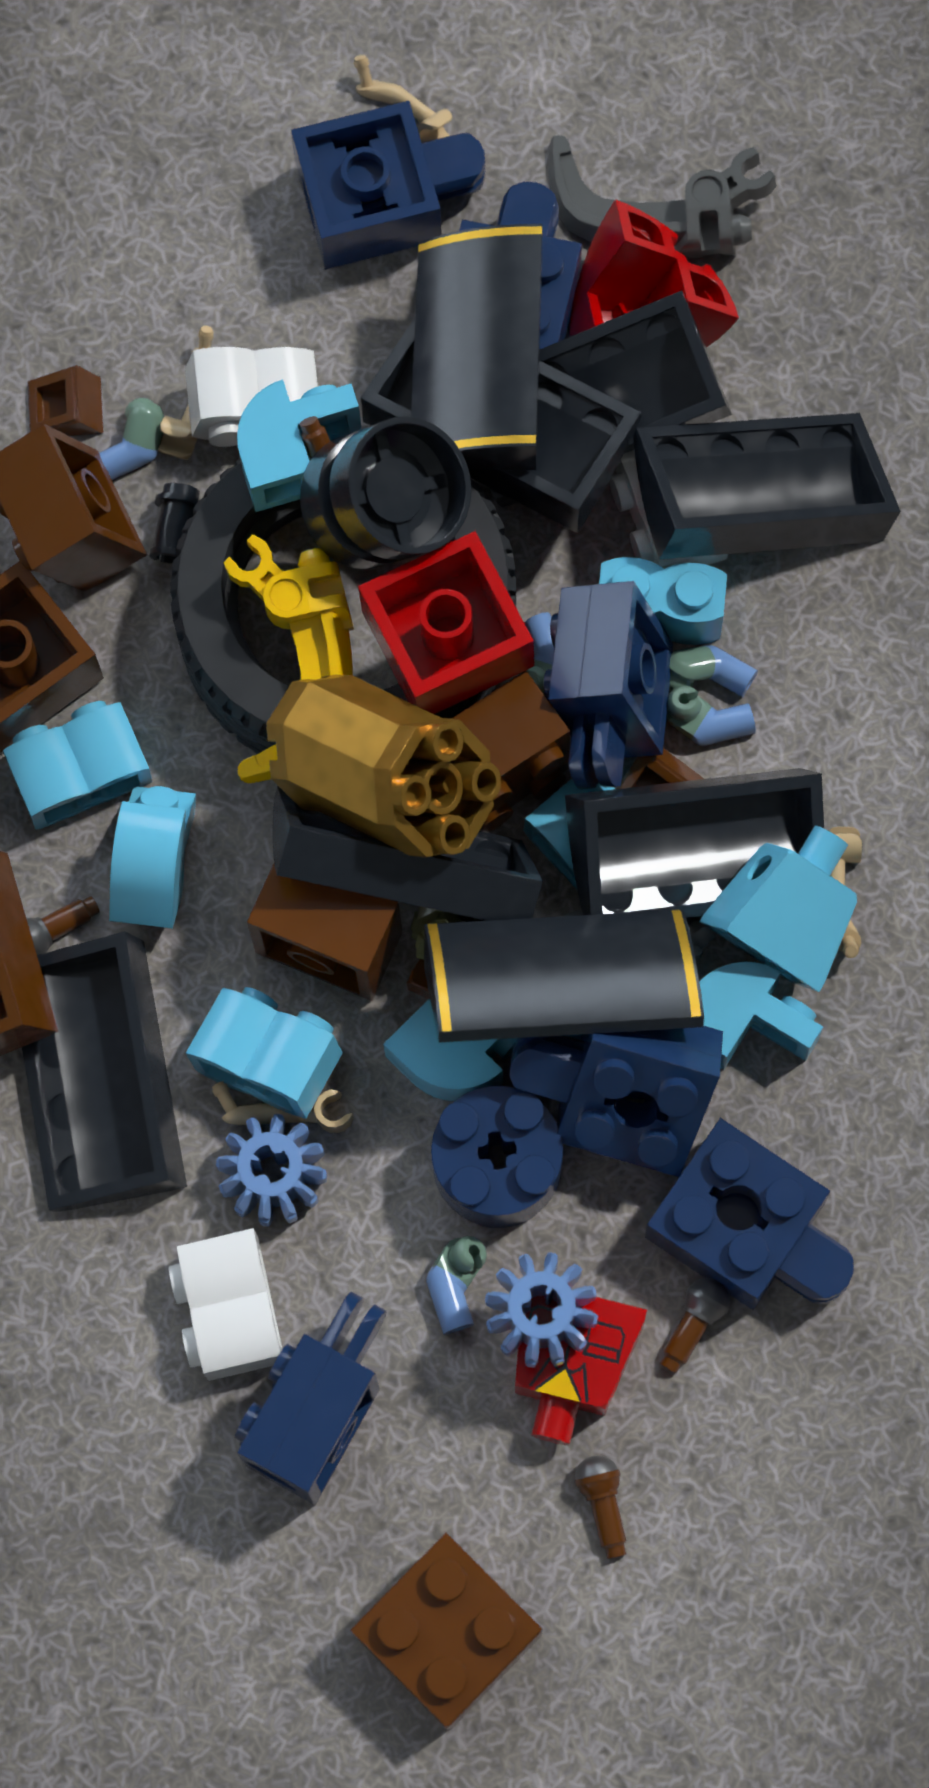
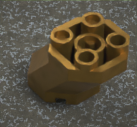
M335 674L322 676L321 679L292 681L266 723L268 742H276L278 761L269 760L271 779L302 810L319 811L410 856L453 855L469 849L494 807L493 799L498 795L501 788L500 772L490 761V751L460 719L440 718L353 675Z

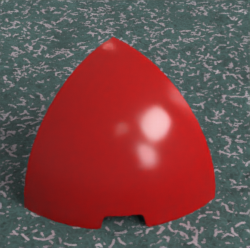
M615 199L599 225L585 257L574 295L569 337L681 290L685 295L706 348L723 336L735 324L739 316L729 292L711 266L706 264L700 267L689 263L681 252L675 250L674 246L678 240V235L673 230L647 213Z

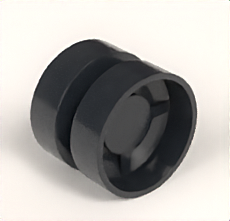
M415 417L387 419L330 441L318 450L308 463L300 488L302 516L312 539L322 551L335 561L359 569L381 567L442 547L461 529L471 502L470 473L460 449L442 429L426 420Z

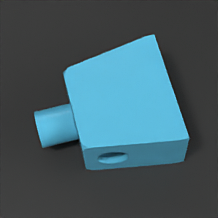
M814 826L799 853L785 847L765 843L759 847L707 909L699 922L762 964L781 971L780 975L785 979L802 987L820 992L857 904V894L830 876L848 844L835 834L819 826Z

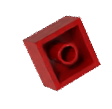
M476 531L358 586L362 613L409 703L432 714L447 709L534 667V640Z

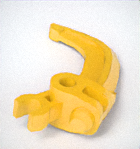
M255 535L247 539L248 546L261 558L259 566L252 571H244L228 557L223 562L224 568L231 581L242 587H250L264 601L267 617L274 625L283 629H291L297 650L301 680L321 679L322 676L335 674L353 675L349 631L354 630L338 563L330 562L329 556L321 548H314L301 553L298 562L299 568L282 571L273 562L272 552L266 541ZM276 744L240 762L238 776L243 783L251 784L271 779L269 760L278 761Z

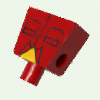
M535 1296L531 1298V1310L524 1315L530 1321L536 1315L537 1324L539 1325L549 1324L552 1322V1310L558 1307V1304L552 1299L546 1305V1296ZM596 1297L589 1304L578 1307L597 1314V1326L595 1328L573 1326L586 1339V1348L579 1352L572 1349L564 1340L561 1341L564 1363L559 1366H554L551 1362L548 1348H539V1359L535 1367L526 1366L525 1353L528 1345L525 1343L520 1345L517 1353L515 1394L540 1400L531 1436L555 1444L570 1445L578 1410L605 1416L643 1330L647 1309Z

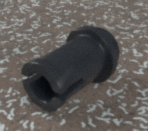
M166 483L163 486V492L156 494L154 503L160 509L153 546L149 554L151 559L159 560L161 555L160 562L173 564V560L178 557L176 547L179 538H181L186 521L194 516L193 508L199 501L200 491L197 488L183 483Z

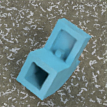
M282 379L268 385L251 399L239 421L237 443L245 481L255 512L300 499L302 478L310 462L301 436L303 432L300 422L302 420L316 416L320 425L325 427L330 440L362 430L359 405L352 384L338 388L334 385H321L305 392L301 399L290 402Z
M133 786L129 802L122 801L116 825L111 861L109 921L173 929L183 893L184 854L194 820L196 793L174 791L163 786L150 788Z
M738 962L717 968L700 981L704 1026L723 1031L721 1069H725L750 1028L804 1061L807 1060L819 1041L823 1026L814 1021L817 1016L813 1010L790 996H783L781 1001L772 996L778 985L781 971L761 963Z
M428 999L383 1046L385 1057L417 1088L435 1098L455 1101L470 1091L503 1084V1070L492 1058L496 1054L503 1060L513 1054L514 1042L517 1038L439 1043L431 1001Z

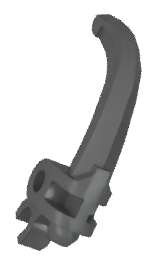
M561 135L554 136L548 148V176L550 190L555 194L559 206V217L569 232L592 242L599 225L615 200L606 199L593 193L584 184L579 176L568 139ZM755 147L742 150L733 159L731 166L721 173L714 170H702L692 175L686 184L685 199L643 203L619 201L647 213L673 230L678 235L674 248L676 251L681 252L686 259L701 258L704 255L713 254L735 255L736 246L744 245L752 240V224L750 218L742 214L734 215V209L748 200H759L769 196L777 185L775 175L771 170L755 180L744 177L748 170L760 164L759 154Z

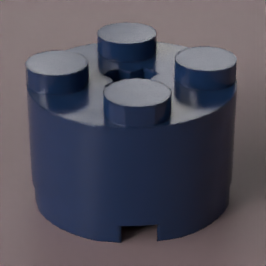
M489 1086L464 1094L443 1110L436 1125L431 1144L434 1178L442 1198L455 1212L465 1219L488 1228L512 1227L532 1219L553 1197L562 1173L561 1135H557L558 1125L554 1117L536 1095L512 1087ZM500 1145L504 1154H511L506 1157V1168L500 1170L493 1169L491 1160L484 1159L488 1157L489 1147Z

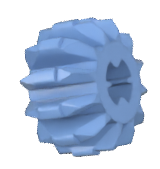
M274 1114L271 1119L270 1132L262 1133L259 1121L252 1117L246 1121L252 1138L246 1141L238 1134L229 1133L225 1139L230 1149L238 1154V1156L225 1155L217 1158V1169L225 1174L233 1175L225 1179L219 1185V1189L223 1197L240 1195L234 1210L242 1218L250 1214L258 1203V1218L262 1226L271 1225L274 1213L273 1207L279 1206L282 1208L286 1221L293 1223L298 1218L291 1201L297 1198L304 1205L311 1208L315 1207L318 1203L317 1195L305 1183L319 1185L327 1182L326 1170L319 1166L311 1165L324 1156L321 1143H311L303 1146L309 1135L308 1127L303 1123L294 1126L287 1135H284L286 1129L284 1117L281 1114ZM272 1156L278 1165L289 1163V1168H280L283 1178L274 1183H270L266 1175L254 1176L255 1171H263L260 1161Z
M547 1253L544 1259V1271L535 1272L533 1260L529 1254L521 1255L519 1257V1267L523 1275L521 1279H518L511 1271L505 1268H501L496 1274L500 1285L510 1294L494 1291L488 1292L485 1297L486 1306L504 1312L493 1316L486 1322L488 1332L490 1334H499L512 1330L504 1339L501 1345V1352L506 1356H510L515 1353L522 1343L528 1345L525 1353V1365L528 1367H535L537 1365L539 1348H548L550 1360L554 1366L562 1365L564 1363V1352L560 1344L561 1341L564 1340L572 1349L582 1352L587 1345L584 1336L573 1326L582 1328H595L597 1326V1314L590 1310L578 1308L596 1299L595 1288L593 1286H583L572 1290L571 1288L582 1275V1268L577 1264H573L566 1269L561 1277L556 1275L558 1256L555 1253ZM543 1295L546 1296V1305L552 1299L557 1302L558 1307L552 1310V1322L539 1325L537 1324L536 1315H534L531 1321L525 1317L524 1314L531 1310V1298Z

